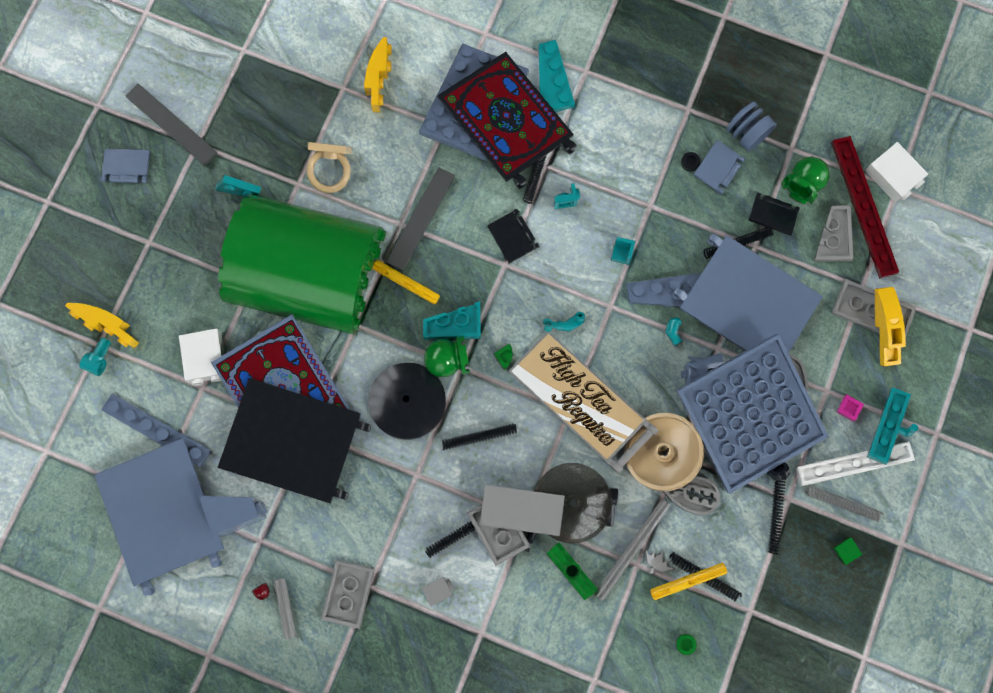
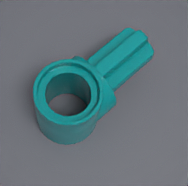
M100 338L93 353H86L82 357L79 365L80 369L100 376L107 365L104 356L111 345V341Z

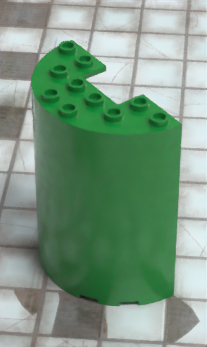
M250 194L249 197H244L240 202V211L235 210L225 235L220 256L223 257V267L221 266L218 272V281L222 285V288L219 289L220 297L223 302L286 318L293 315L297 321L354 335L355 330H358L360 326V319H358L360 312H363L365 309L366 301H364L362 292L368 286L369 278H367L369 271H372L375 260L380 257L381 248L379 246L381 241L384 242L386 231L382 226Z

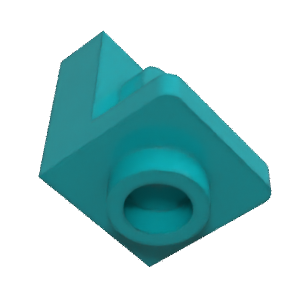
M575 183L570 185V194L560 193L554 196V209L577 206V202L580 199L579 188H575Z

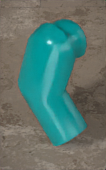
M678 317L671 318L666 327V334L674 346L682 342L677 334L678 328L682 324L681 319Z

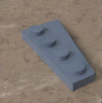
M701 273L627 283L626 289L629 303L680 307L683 302L673 298V292L676 288H680L688 295Z

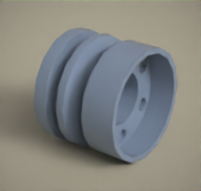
M752 102L741 109L726 128L729 133L735 131L732 135L733 138L743 135L739 144L747 152L758 146L777 126L769 115L759 119L763 109L756 110L758 107L756 102Z

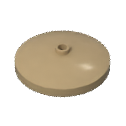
M657 413L646 417L645 419L654 425L659 432L655 436L652 435L626 463L629 471L639 483L652 490L673 491L684 487L696 477L701 469L704 459V445L701 436L691 422L679 415ZM644 426L625 444L624 453L647 430ZM668 452L667 456L664 457L663 453Z

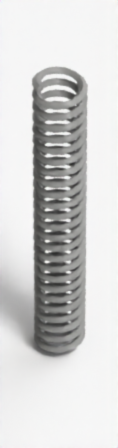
M811 485L805 490V493L808 491V496H811V498L825 501L877 522L881 518V513L884 515L883 512L877 511V509L868 508V506L850 501V499L847 500V498L844 499V497L841 498V496L823 491V489L820 490V488L817 489V487Z

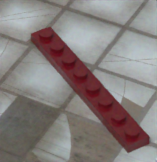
M847 136L835 139L831 142L878 277L882 279L897 275L899 269L852 138Z

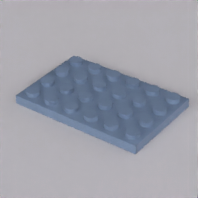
M462 43L419 130V135L488 161L437 96L497 56ZM517 65L527 77L529 69Z

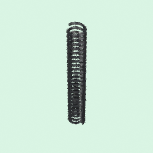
M547 155L533 164L525 195L522 198L528 204H532Z
M765 227L734 238V240L746 246V244L754 243V241L757 242V240L773 236L774 233L772 229ZM714 246L705 248L703 251L705 259L712 257L718 248Z
M512 423L511 425H503L502 427H494L490 430H482L478 433L473 432L469 435H461L457 438L445 439V441L442 440V450L457 448V446L460 447L463 444L466 446V444L469 445L472 442L475 444V441L478 443V441L481 442L484 439L487 441V438L488 440L490 438L493 439V437L496 439V436L499 438V435L502 437V434L505 437V434L508 436V433L511 435V432L514 434V431L517 434L516 424Z
M775 480V488H773L775 494H773V509L771 510L772 525L769 532V540L771 541H769L770 547L768 552L780 555L775 552H780L776 549H780L777 546H780L778 543L781 541L775 539H781L776 536H781V534H777L781 533V531L777 530H781L778 527H782V525H779L782 522L776 520L782 521L783 519L776 517H783L777 514H783V512L778 511H783V509L779 508H783L780 505H784V503H781L784 500L777 498L784 499V497L777 495H785L778 492H785L779 489L786 488L779 486H786L785 484H780L786 482Z
M471 521L470 523L467 522V525L464 524L462 528L459 527V530L456 529V531L451 532V535L448 534V536L443 537L440 541L437 540V543L432 544V547L430 545L429 548L426 547L427 551L425 553L429 558L434 556V554L437 555V552L440 553L442 549L445 550V547L448 548L451 544L453 545V542L456 543L459 539L461 540V537L464 538V536L469 535L472 531L475 532L474 525Z
M675 552L669 556V558L672 557L670 563L675 558L673 564L677 561L676 566L679 564L678 568L681 567V570L684 568V571L689 572V575L697 570H703L689 562V560L686 561L681 555L678 556ZM717 577L709 583L711 588L714 587V590H720V593L725 594L728 598L731 597V600L734 599V602L739 595L742 597V592L736 591V589H733L730 585L728 586L725 582L722 583V580L720 581Z

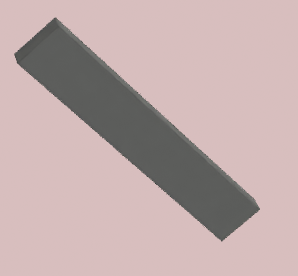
M137 84L125 95L130 102L204 166L218 154L140 84Z
M438 167L386 261L388 265L402 272L405 270L455 178L454 174Z

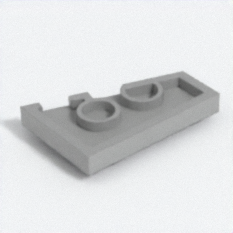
M851 205L831 206L814 262L852 261Z

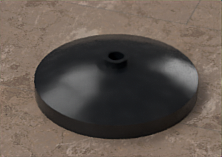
M399 363L387 368L375 379L369 393V410L376 425L387 435L401 440H413L429 434L440 423L446 408V395L440 379L432 375L425 366L416 363ZM406 396H409V397H410V401L407 402V403L404 402V401H403V398H406Z

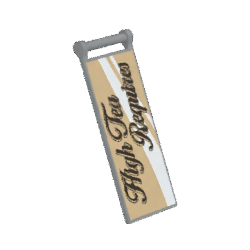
M546 332L509 370V373L618 474L623 470L622 467L652 435L655 436L659 432L654 425L640 415L550 332ZM642 426L647 429L617 462L612 460L617 452Z

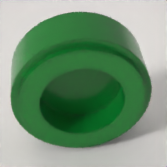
M682 634L676 639L675 645L678 652L683 655H690L695 652L697 643L693 636Z

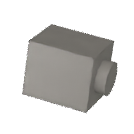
M442 577L422 587V590L431 607L452 596L451 591L454 590L450 579L445 580Z

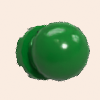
M813 156L802 158L795 164L791 174L786 175L782 180V189L786 188L790 192L789 197L801 204L806 202L812 204L818 196L817 192L826 186L830 178L828 166L821 158Z
M464 335L457 336V342L455 341L454 343L448 339H439L427 347L424 353V363L426 369L432 375L449 377L454 375L458 369L459 371L462 370V375L470 374V370L465 369V365L469 364L466 345H461V341L465 340Z

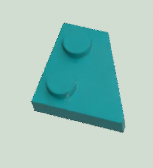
M224 175L218 181L215 191L241 195L243 197H249L250 194L258 196L261 190L260 186Z

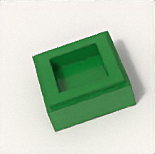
M851 537L833 548L844 565L863 555Z

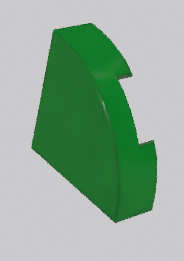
M510 343L494 353L495 358L504 370L508 368L512 361L513 352Z

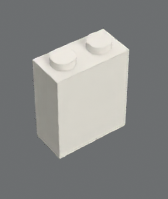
M898 142L865 170L895 203L900 198L904 201L912 194L910 190L913 187L917 190L925 183L923 179L928 175Z
M211 329L179 335L185 381L194 386L201 385L203 381L211 380V382L222 381L211 364L212 361L225 354L222 332L218 329Z

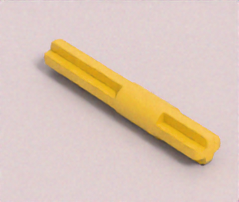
M379 260L374 262V271L432 304L438 302L439 294Z
M719 563L652 588L650 590L651 596L654 600L677 593L727 574V568L724 563Z

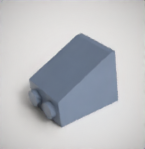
M199 497L213 536L223 537L267 519L265 515L267 508L264 502L252 497Z

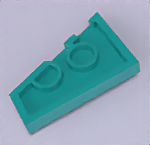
M480 301L468 307L463 306L449 313L444 312L423 319L424 340L456 339L457 336L463 335L464 339H481Z

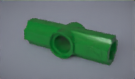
M560 542L546 552L584 601L598 590ZM570 565L575 566L577 569V574L574 577H569L566 573L567 567Z

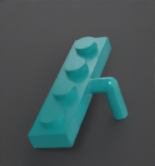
M894 387L890 389L867 454L868 458L886 465L897 435L901 434L910 437L918 430L917 424H912L908 428L901 426L911 394Z

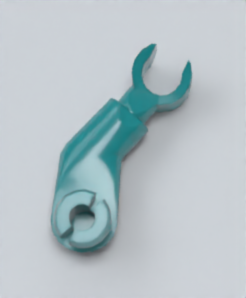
M579 311L567 321L553 322L546 318L543 320L544 330L550 332L554 328L559 331L570 332L585 322V314Z

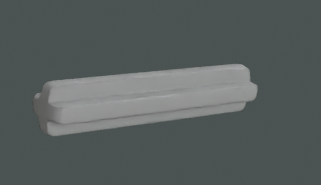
M284 578L274 581L284 638L291 639L296 637L287 584Z

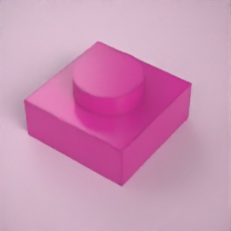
M845 395L836 413L854 422L864 404L849 395Z

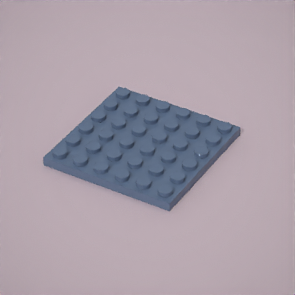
M779 334L767 338L675 390L694 428L701 436L704 448L726 492L729 494L829 437Z

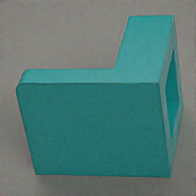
M617 237L611 261L629 265L636 241Z

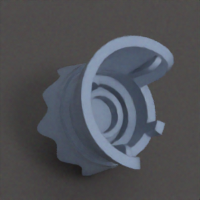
M718 353L707 358L688 356V359L691 361L685 364L684 371H681V378H685V384L718 367L723 364L722 354Z

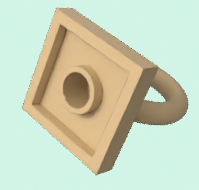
M308 142V150L317 151L310 157L306 168L307 177L311 185L323 193H335L343 189L348 183L351 174L350 164L343 154H352V147ZM320 158L339 160L343 166L341 180L332 186H326L318 182L314 175V166L317 160Z

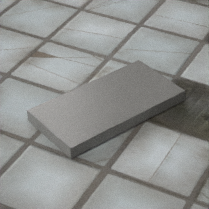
M844 279L831 314L879 333V327H875V291ZM899 301L906 338L916 307Z
M485 485L480 525L560 536L565 496Z

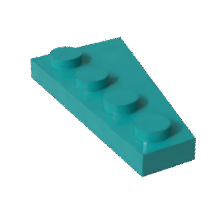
M552 40L540 43L538 47L539 93L555 112L575 108V102L557 41Z

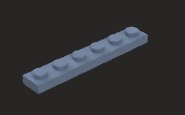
M114 394L110 395L101 409L162 446L184 438L193 464L201 468L212 452L210 449Z

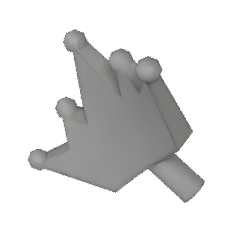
M645 550L647 564L652 566L649 573L652 574L655 569L661 573L675 569L674 567L667 566L668 560L663 562L662 553L664 551H661L654 557V551L649 555L648 551Z

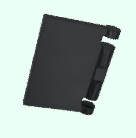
M757 192L748 221L791 236L800 207L796 206L794 211H791L792 204L767 195L761 200L759 199L761 193Z
M518 209L487 225L509 264L540 247L538 243L530 246L529 243L534 242L536 239L523 217L519 216L514 219L513 216L519 214Z

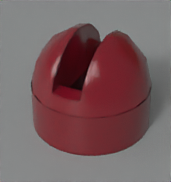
M264 583L253 589L252 593L257 599L264 600L268 598L270 590L268 585Z

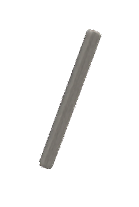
M664 500L658 503L598 587V590L594 593L598 599H605L670 507L669 503Z

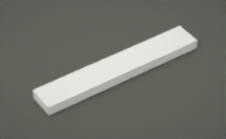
M910 441L895 444L886 465L868 458L867 454L869 451L798 466L796 471L800 485L805 486L914 461L915 458Z

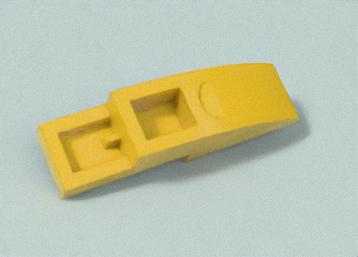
M383 37L376 46L366 69L364 89L366 96H371L373 112H380V106L384 105L381 89H384V79H388V72H391L392 69L391 61H388V55H392V45L388 44L387 37Z
M894 287L876 288L875 327H879L880 365L901 364V347H906L901 306Z
M67 303L65 305L70 309L69 314L77 320L79 318L85 321L83 325L91 331L96 329L99 332L104 330L110 336L115 334L119 337L117 341L126 348L128 345L135 348L139 344L136 339L125 332L130 325L112 313L87 304Z

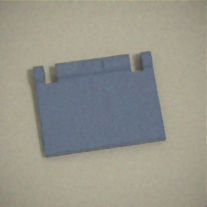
M716 140L693 175L722 195L724 190L718 186L721 185L723 188H727L741 167L739 163L735 162L736 159L738 162L744 163L745 158L719 140Z
M105 149L101 181L107 182V176H109V181L114 183H139V176H142V183H147L150 150Z

